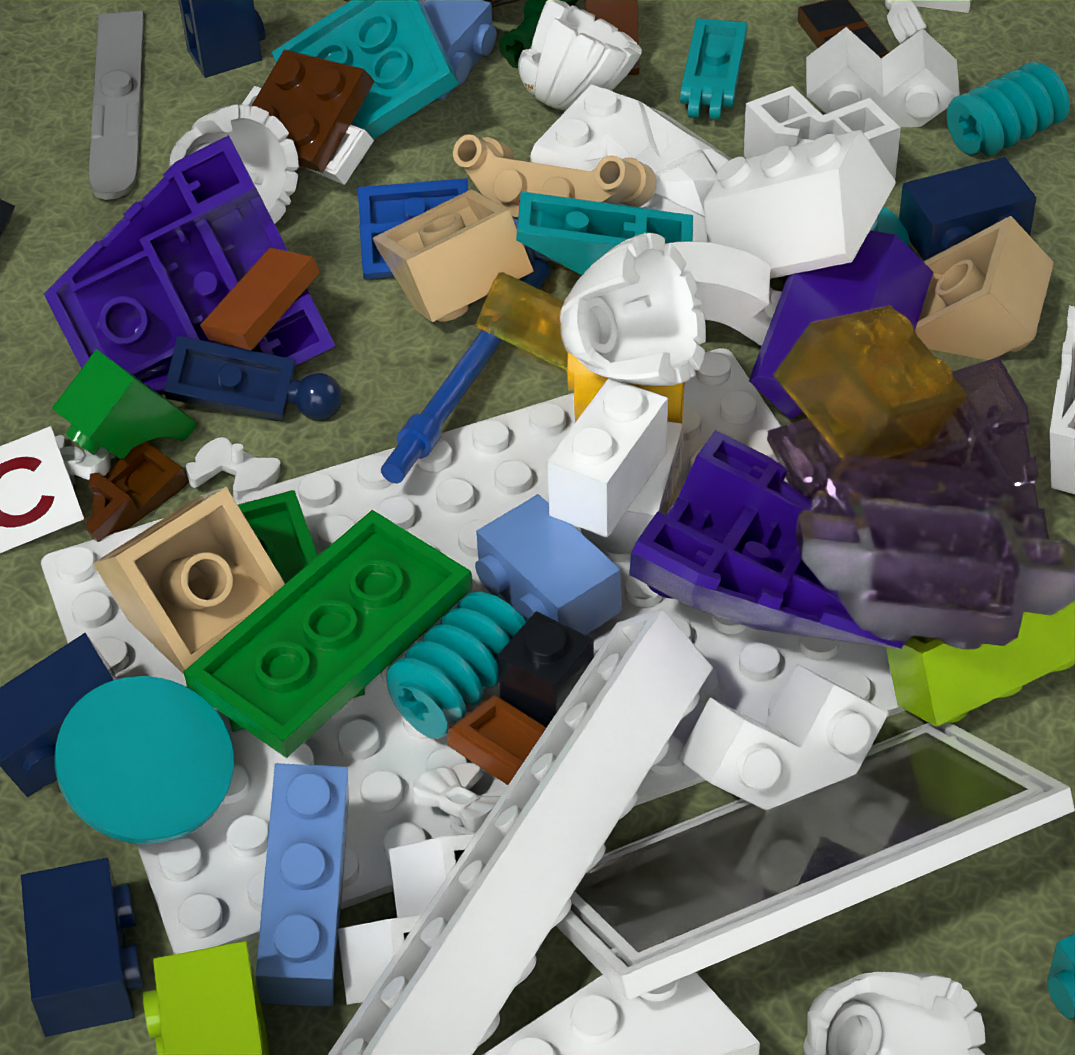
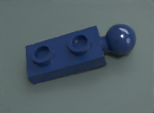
M177 336L164 388L165 398L168 400L280 422L284 421L288 403L296 404L298 410L305 417L311 420L322 421L331 418L338 412L343 399L340 385L333 377L327 374L313 373L304 377L301 381L293 380L296 369L295 359Z

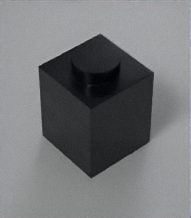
M536 611L497 655L500 698L547 728L594 658V639Z

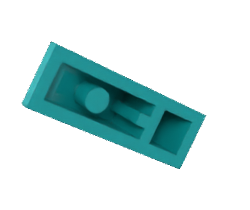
M522 191L520 194L516 241L580 275H583L592 264L610 249L636 235L644 233L658 234L665 238V244L693 242V215Z

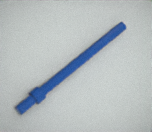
M542 260L531 262L534 272L518 280L516 286L503 300L421 414L411 416L397 435L398 445L381 467V474L387 481L395 484L401 483L416 461L427 457L441 438V426L549 278L551 269L546 262Z

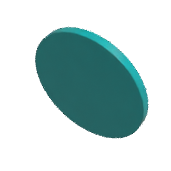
M134 676L105 683L87 693L74 705L64 719L58 734L54 766L57 782L63 797L70 808L87 825L119 841L135 844H158L173 841L192 833L215 814L225 799L231 784L234 769V751L229 732L223 720L211 704L202 696L186 686L171 680L151 676Z

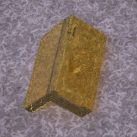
M499 272L493 281L475 327L567 371L568 352L562 343L560 314L564 301L509 274Z

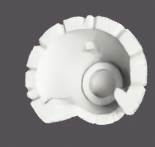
M547 0L536 27L531 49L521 52L518 71L522 84L529 93L535 95L537 100L550 107L567 110L591 84L612 91L627 76L642 52L637 42L624 32L618 31V28L601 18L595 21V15L583 9L580 10L574 5L569 6L566 2Z
M246 104L222 107L198 119L193 124L192 129L177 141L170 154L169 163L171 167L176 161L229 135L274 224L286 212L285 205H290L291 203L289 196L295 192L298 174L295 170L299 168L298 154L294 142L287 139L289 132L275 116H269V112Z
M644 233L623 241L600 257L579 278L563 303L560 314L561 339L566 351L576 357L588 370L621 382L647 386H669L686 382L691 377H694L696 375L695 370L700 369L704 359L705 350L700 344L706 342V324L704 313L697 309L702 305V302L694 298L697 292L695 280L691 271L684 270L687 263L680 252L671 243L665 244V238L654 233Z
M914 971L864 973L827 988L814 999L807 1014V1036L805 1037L803 1050L804 1055H985L978 1048V1046L986 1043L985 1027L981 1013L973 1010L978 1005L969 991L963 989L959 982L953 981L951 978Z

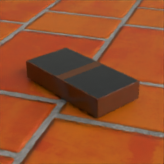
M824 0L798 7V23L817 48L847 27L880 58L889 53L849 0Z

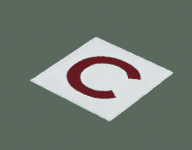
M51 426L0 446V553L84 520Z

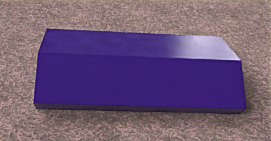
M870 230L851 263L788 275L749 382L789 419L825 401L865 439L883 431L933 271L896 234Z

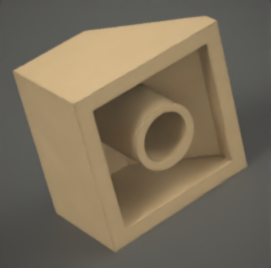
M472 189L373 237L378 251L413 308L431 322L436 320L447 322L456 319L468 311V304L486 295L495 297L508 293L516 286L518 279L534 272L524 245L516 241L517 228L510 210Z
M1012 216L924 261L933 271V275L911 346L990 361L1009 351H1020L1034 340L1054 262Z
M227 487L200 495L93 563L127 620L182 673L285 585Z

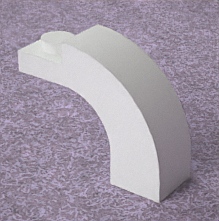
M708 242L671 243L687 263L684 270L691 271L697 286L694 298L702 302V305L697 309L704 313L705 320L728 325L762 346L782 293L770 288L771 264L746 251L726 245Z

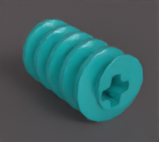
M1030 62L1020 66L1018 70L1010 71L1002 77H998L987 82L985 85L970 90L969 93L953 98L947 108L948 130L956 146L965 154L971 156L980 151L984 155L992 156L999 153L1003 147L1008 148L1016 145L1019 139L1030 138L1035 132L1044 131L1051 124H1057L1066 120L1070 113V100L1062 79L1052 68L1043 63Z
M481 591L470 592L458 603L457 608L452 609L441 619L440 625H435L423 636L422 641L417 642L406 651L405 658H400L388 668L386 676L388 692L395 707L404 719L418 732L428 738L440 739L447 734V721L456 723L466 715L465 704L475 705L483 698V688L490 689L499 682L497 655L526 623L523 616L509 603L495 595Z

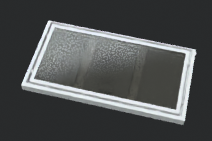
M928 722L872 745L857 774L769 810L762 809L741 798L605 853L599 863L583 876L570 897L572 905L568 914L556 927L627 1000H631L1074 812L1075 808L1071 789L1069 786L950 722H946L938 727Z

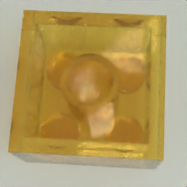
M891 305L811 322L773 374L849 468L927 447L969 396L953 378L950 367L943 360L933 355L915 334L911 322Z

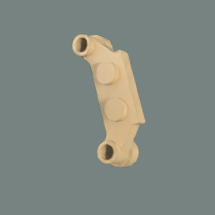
M470 134L459 138L453 149L455 162L465 169L480 193L508 208L515 219H518L521 191L616 205L622 203L626 206L640 207L652 198L656 190V175L652 168L634 158L621 159L613 155L607 156L598 163L596 169L585 171L514 160L511 148L505 143L491 137L478 138Z

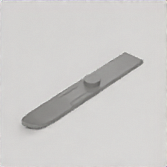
M143 10L98 15L89 180L91 190L96 198L104 200L127 196L134 189L137 180L144 34Z

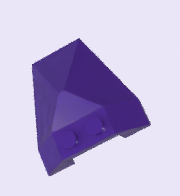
M229 135L176 161L163 174L164 177L139 202L136 201L123 214L124 217L99 242L96 241L44 293L81 369L97 349L156 392L164 391L177 336L227 345L208 340L200 324L270 247L288 251ZM306 288L251 351L295 359L297 367L335 348L336 345Z
M715 430L696 456L681 492L667 514L664 515L657 511L637 539L631 552L629 575L647 584L654 593L662 597L676 599L690 607L756 630L902 649L935 575L870 528L865 529L861 536L831 515L836 506L834 502L821 493L816 494L813 501L784 481L788 472L787 468L773 458Z

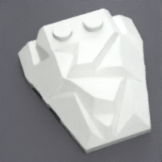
M591 84L534 144L530 155V162L592 171L596 169V166L604 157L613 155L621 159L634 158L648 165L656 175V190L652 198L638 208L693 215V242H707L704 200L717 180L716 174L718 170L732 158L666 113L653 109L638 100Z

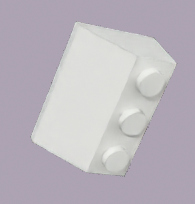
M862 130L837 136L826 134L813 142L790 148L786 145L779 146L769 153L747 159L736 157L725 163L716 174L717 180L704 200L707 242L737 248L771 264L770 279L851 263L895 186L896 181Z

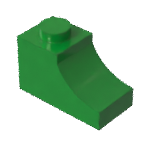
M97 349L52 407L55 412L71 424L65 434L75 443L93 455H96L99 449L103 447L121 460L126 457L130 450L152 439L174 438L183 442L198 425L196 421L161 394Z

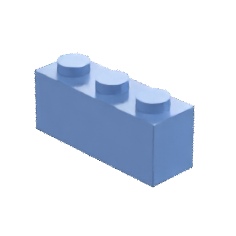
M275 763L256 965V983L261 1004L334 1006L339 943L337 929H340L349 806L348 767Z

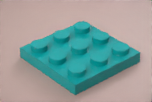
M351 0L271 52L275 62L278 61L283 50H289L365 69L375 82L351 125L365 130L372 139H375L460 84L421 0Z

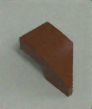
M146 441L130 450L123 460L120 459L105 476H102L100 473H91L89 488L93 493L92 518H87L86 529L92 539L99 542L110 534L127 530L174 496L189 483L185 471L181 466Z

